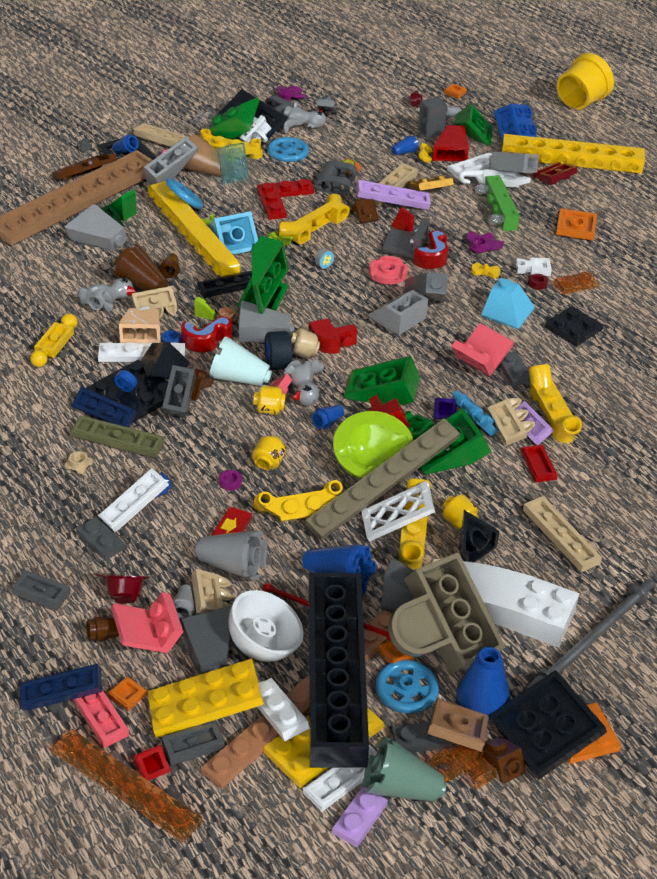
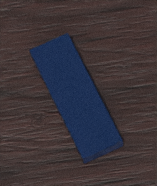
M82 386L71 405L73 408L102 421L128 428L137 413L136 410Z
M97 663L20 683V708L22 710H32L102 692L101 667Z

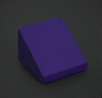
M435 398L434 419H447L457 412L455 399Z

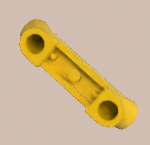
M330 194L326 199L325 205L296 221H281L279 223V236H293L292 241L301 245L311 239V232L331 221L338 224L345 220L349 215V206L342 202L340 195Z
M548 364L531 366L528 370L531 383L530 396L533 401H538L550 423V427L554 430L551 433L553 437L562 443L572 442L575 439V435L579 434L582 430L581 419L576 415H572L552 380L550 366Z
M410 478L407 481L406 490L424 481H427L431 488V483L429 480ZM422 492L413 495V497L418 498ZM408 501L404 506V510L409 511L415 502ZM420 504L417 510L425 507V505ZM428 516L402 527L398 561L412 570L420 568L423 563Z

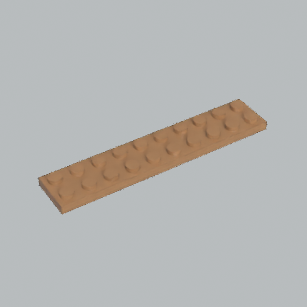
M136 150L1 215L0 238L13 245L79 213L92 204H96L146 179L144 166L153 160Z

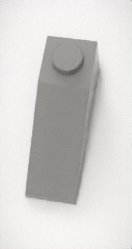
M184 137L144 166L146 181L152 185L166 181L168 178L174 179L198 151V147L187 137Z

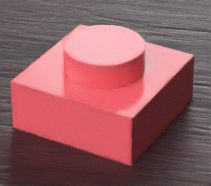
M285 374L273 380L269 386L280 387L283 393L286 394L289 390L287 387L291 383L292 378Z

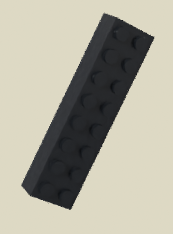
M309 573L310 768H368L369 732L361 573Z

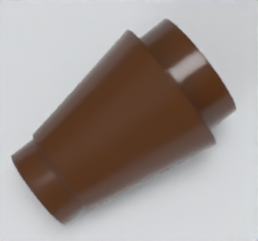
M169 254L160 265V271L165 277L173 278L180 272L178 256L176 254Z
M94 616L93 619H89L86 622V633L89 641L95 640V643L119 636L114 618Z

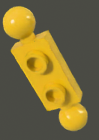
M65 314L61 318V324L54 322L34 346L35 351L30 356V361L34 366H44L47 363L48 357L55 358L69 341L78 324L75 315Z

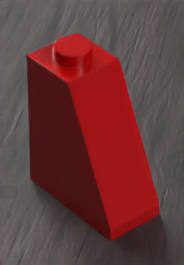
M464 125L446 126L433 146L432 161L468 160L469 144Z

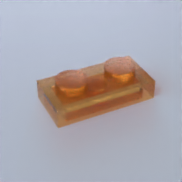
M589 271L554 279V285L563 295L597 288L599 284Z

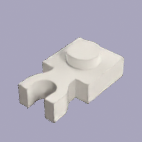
M530 258V261L525 259L516 260L517 274L531 272V275L542 274L544 276H551L552 269L549 258Z

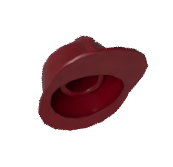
M93 572L94 575L105 578L108 595L116 603L120 604L134 603L142 592L144 580L149 579L146 576H123Z

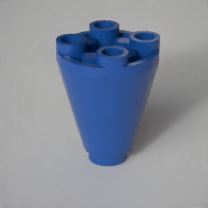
M361 544L307 550L302 562L303 568L308 570L309 573H361L362 595L366 593L370 575L373 576L376 571V562L372 560L370 547Z
M485 647L477 653L456 689V703L459 706L489 716L492 712L510 701V690L501 653L493 647Z

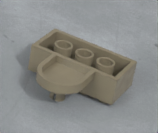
M459 552L418 568L404 578L414 600L398 607L390 616L388 623L390 639L399 651L408 656L419 657L438 649L451 675L470 666L477 653L485 647H493L498 651L506 648Z

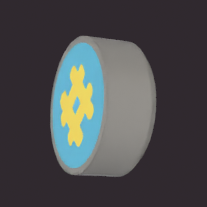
M327 248L321 249L315 257L316 265L322 269L332 265L334 261V253Z

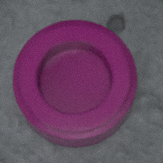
M226 470L219 475V486L224 490H237L242 485V475L238 471Z

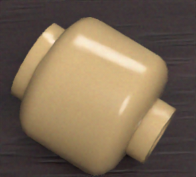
M299 328L289 334L294 355L303 359L316 355L320 342L315 333Z

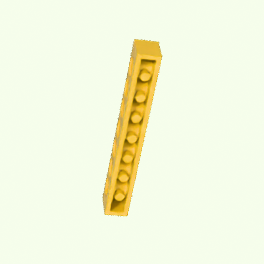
M504 134L502 152L539 154L538 163L555 164L561 162V164L566 163L577 167L642 173L645 163V148Z

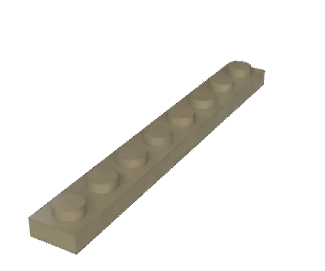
M445 418L306 519L305 525L322 541L459 439L460 433Z

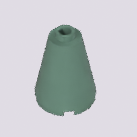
M384 736L379 739L374 746L379 750L375 757L370 755L368 768H365L363 786L367 787L364 789L366 793L435 802L438 798L443 797L447 783L444 781L442 773L391 738Z

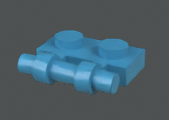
M459 391L453 393L452 397L456 400V404L461 409L464 408L466 413L490 436L497 433L498 430L492 425L495 421L488 414H483V410L466 394H462Z

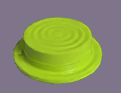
M365 411L348 417L339 425L333 439V450L339 464L348 473L362 479L414 440L409 429L396 417L378 411Z

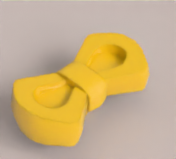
M422 143L419 146L420 153L418 156L424 162L430 163L432 158L429 155L432 154L433 150L429 145Z
M476 262L471 267L473 275H487L493 279L500 276V268L498 266L489 267L488 264L483 266Z

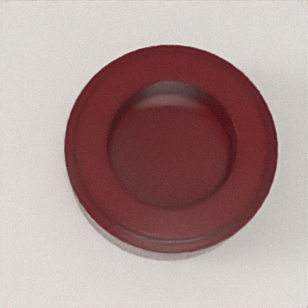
M532 274L529 276L528 285L531 288L542 290L547 287L548 278L542 274Z

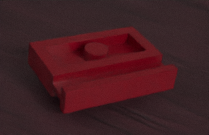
M557 162L538 170L537 173H533V178H539V181L547 182L548 185H554L562 179H569L570 176L577 174V166Z

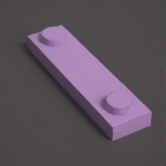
M358 180L356 185L357 197L429 210L431 205L430 196L427 192Z

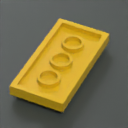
M252 659L147 691L152 726L156 738L264 705Z
M367 707L369 738H371L384 728V722ZM308 715L305 718L307 719L310 728V718ZM310 729L287 741L278 736L264 746V753L300 789L328 769L310 768Z

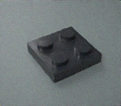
M571 306L545 323V328L577 347L602 331L603 324Z

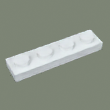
M100 343L98 361H141L152 343ZM171 343L185 357V343Z

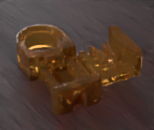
M460 745L452 751L444 749L431 759L430 766L434 769L439 764H447L451 767L448 771H439L444 775L445 782H449L462 774V768L463 772H469V775L473 776L472 780L477 790L497 778V769L483 757L484 749L480 752Z

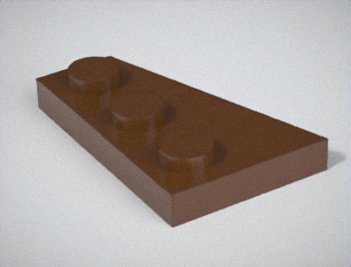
M115 153L96 155L53 171L52 175L54 179L66 181L72 178L71 175L85 174L89 169H98L103 167L104 164L116 161L117 159Z

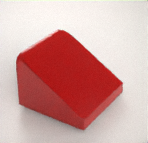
M402 207L395 217L392 226L397 230L411 232L414 226V215Z
M161 745L132 757L144 782L171 772Z

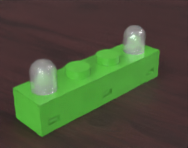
M500 175L486 176L485 183L477 184L474 190L478 195L486 194L487 204L491 205L492 215L488 219L491 225H500L503 231L517 230L520 215Z

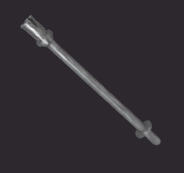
M647 579L640 586L636 584L629 586L628 597L549 670H539L536 678L525 686L523 691L554 670H557L559 674L563 672L636 603L644 605L647 602V593L654 587V581Z

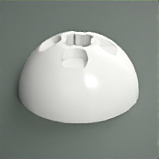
M252 590L240 594L232 604L228 619L230 635L238 649L248 657L263 662L278 661L291 655L301 645L304 636L302 623L296 612L279 597L268 592Z

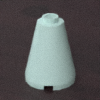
M225 336L219 346L222 349L215 355L211 365L210 377L262 386L264 382L268 384L272 375V371L269 370L270 365Z

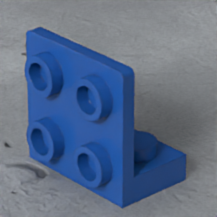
M509 104L494 111L502 144L504 134L537 137V129L532 120V111L528 105Z

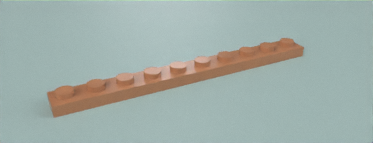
M383 610L368 624L388 631V623L392 614L387 610ZM364 628L366 662L378 652L379 645L389 640H387L386 636ZM309 675L286 694L303 716L309 712ZM261 715L201 767V773L222 789L264 752L265 745L280 735L265 716Z

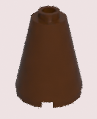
M133 244L135 247L132 249L130 247L125 248L115 260L114 265L117 267L112 273L117 279L127 278L134 287L143 291L168 287V280L140 245Z

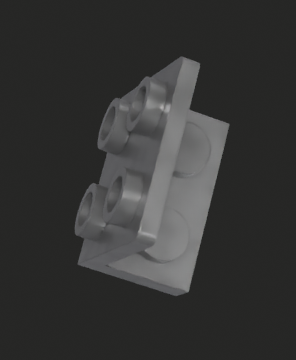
M422 218L420 224L416 225L415 232L390 229L382 252L413 258L414 249L424 247L426 244L430 219Z

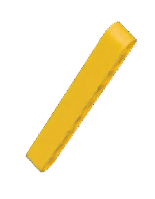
M166 181L148 185L149 197L154 199L153 202L162 208L161 211L166 216H169L172 224L177 226L178 231L187 237L185 239L191 245H194V249L199 255L204 257V261L213 267L211 269L217 276L224 277L240 273V265L235 256L194 210L167 186Z

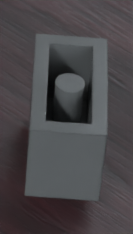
M435 97L420 101L418 131L425 138L441 135L446 127L448 107L442 99Z
M172 365L162 406L164 414L187 418L196 380L195 369Z

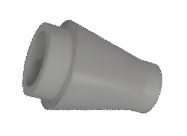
M190 585L180 586L178 593L173 599L180 621L183 618L193 616L195 613L193 587Z

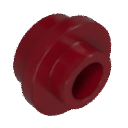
M417 90L410 94V101L412 106L419 108L420 101L423 99L422 94H419Z

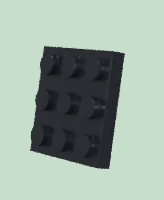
M136 360L86 387V389L136 410L137 413L132 421L133 423L163 406L168 381L163 377L147 376L142 362ZM125 370L135 376L137 385L133 391L125 392L116 386L114 377L119 371Z
M554 670L489 715L491 722L503 737L521 748L524 763L538 780L607 733L604 724L557 670Z

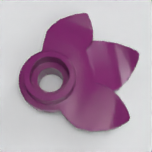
M278 86L276 88L278 96L287 101H290L291 97L306 98V95L301 93L302 88L298 86H289L288 88Z
M470 231L466 237L470 243L469 248L477 253H483L487 250H499L504 245L503 241H494V236L491 232L479 236L477 233Z

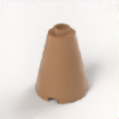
M193 134L189 137V140L198 147V151L183 167L184 169L219 177L230 173L232 166L225 156L199 135Z

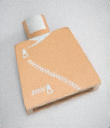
M146 306L128 309L119 322L120 343H161L158 309H150Z

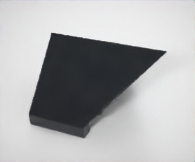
M170 342L152 343L141 359L145 373L150 377L169 378L172 365L187 368L190 364Z
M466 510L463 512L459 552L463 561L475 563L497 547L500 531Z

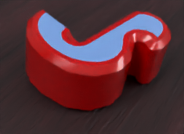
M434 230L428 233L431 243L427 247L414 249L413 263L417 267L436 269L443 267L447 263L449 249L447 236L440 230Z
M218 317L200 330L187 321L181 324L182 343H185L186 348L195 352L206 353L214 350L218 345V341H222L225 336L232 339V321L227 317Z

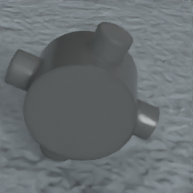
M87 138L80 140L77 144L81 151H87L92 148V144H89Z

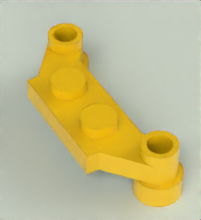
M210 129L200 130V137L221 154L236 157L249 155L252 159H259L263 156L261 140L258 138H253L250 142H242L238 139L232 140L222 136H213Z
M333 480L326 483L320 491L278 498L265 491L255 496L253 507L258 512L271 513L278 517L280 522L309 518L342 494L343 486L340 481ZM331 487H335L337 492L332 491ZM261 498H265L268 503H263Z

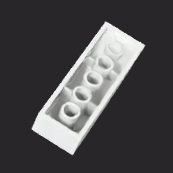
M463 561L494 624L558 648L560 647L575 614L580 593L509 569Z

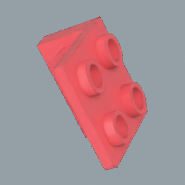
M479 324L466 342L461 343L455 340L451 347L458 359L491 376L514 343L487 326Z
M161 592L149 610L114 603L111 607L119 637L124 646L169 653L183 633L178 614L169 593Z

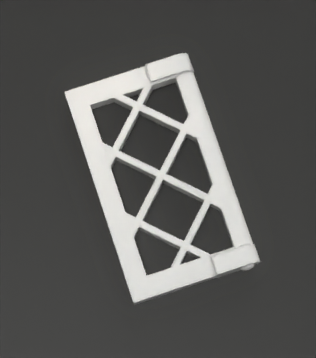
M424 481L417 486L363 509L361 512L366 537L370 542L435 513L429 483ZM422 492L418 498L413 497V495ZM400 501L397 507L391 506ZM408 501L415 502L409 511L403 509ZM420 504L425 505V507L417 510ZM387 510L393 512L387 521L381 519ZM379 511L375 517H371V514ZM399 514L406 515V516H403V517H401V518L395 520L396 517H397ZM377 523L383 525L377 529H374Z

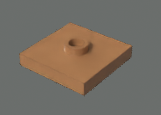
M436 699L427 734L482 752L489 716L441 699Z

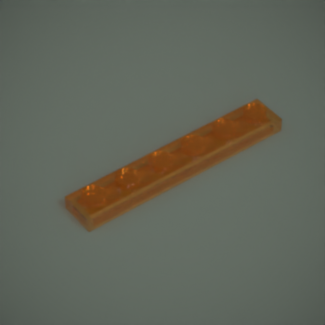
M73 729L66 733L52 747L55 755L182 843L202 824V817Z

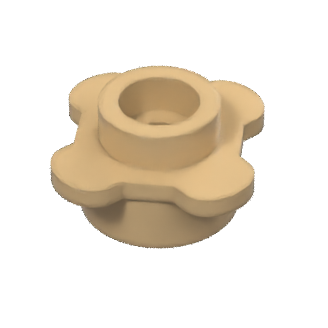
M76 451L70 454L69 461L65 463V468L82 474L86 472V468L89 465L93 464V459L88 457L85 452Z

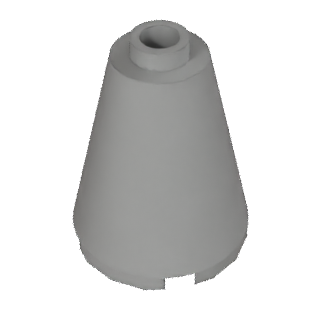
M257 530L204 536L196 543L195 554L201 562L246 580L256 581L260 577V574H256L259 567L264 568L266 564L267 541L261 538V535H264V533Z

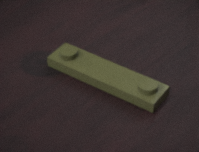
M81 415L71 429L72 437L153 458L157 457L165 443L163 436Z

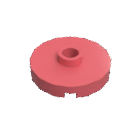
M382 256L379 260L374 259L369 264V275L378 283L398 284L407 278L408 265L403 264V260L400 258Z

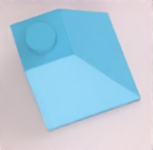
M251 212L214 218L209 223L211 231L233 255L251 251L253 244L258 240Z
M500 278L492 287L481 316L519 329L535 309V306L519 284Z

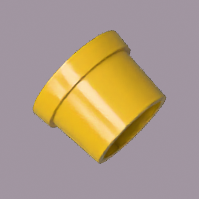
M583 53L558 78L557 92L565 105L576 110H582L593 102L600 101L611 94L614 88V76L609 65L600 56L593 53Z

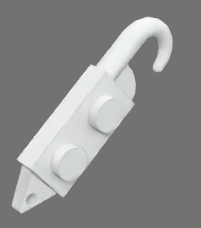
M464 170L458 175V179L467 184L470 183V180L464 177H476L478 182L485 185L486 176L500 175L505 187L519 188V185L527 184L531 181V178L521 175L519 172L501 170Z

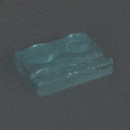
M244 143L218 147L222 183L227 185L229 183L249 180Z

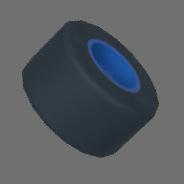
M287 331L266 333L264 343L265 358L267 364L270 365V370L287 368L293 359L292 342Z

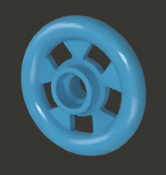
M282 137L270 142L267 151L272 158L278 161L296 162L308 156L309 146L300 139Z
M173 178L166 180L167 186L179 198L196 209L203 208V202L190 189Z
M401 660L394 664L391 662L379 671L375 680V690L378 698L385 706L396 712L411 714L426 710L436 701L439 694V682L434 672L426 665L414 660ZM402 670L413 671V675H411V674H401V671H402ZM389 676L396 678L394 685L386 683ZM425 678L428 686L422 687L419 679ZM396 692L403 698L398 701L391 697V695ZM419 693L423 698L415 702L412 697Z

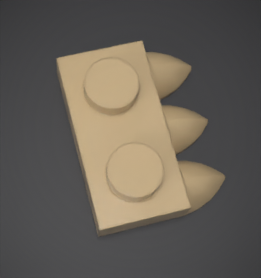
M172 286L132 293L131 295L134 308L146 306L150 309H158L159 319L163 316L164 310L172 316H175L177 312V302Z
M509 398L487 407L488 414L495 421L494 425L506 446L527 438V433L535 426V422L523 421L529 413L528 410H515L522 402V399Z
M196 568L191 574L196 613L202 614L231 606L225 601L231 600L233 596L223 589L229 587L231 583L218 574Z

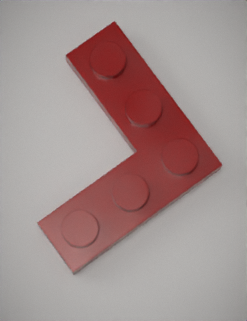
M300 179L298 181L258 184L257 192L267 218L271 220L287 218V212L280 197L314 194V187L310 179Z

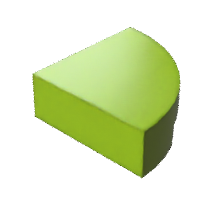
M196 297L194 300L195 316L214 320L216 318L215 310L211 309L204 299Z

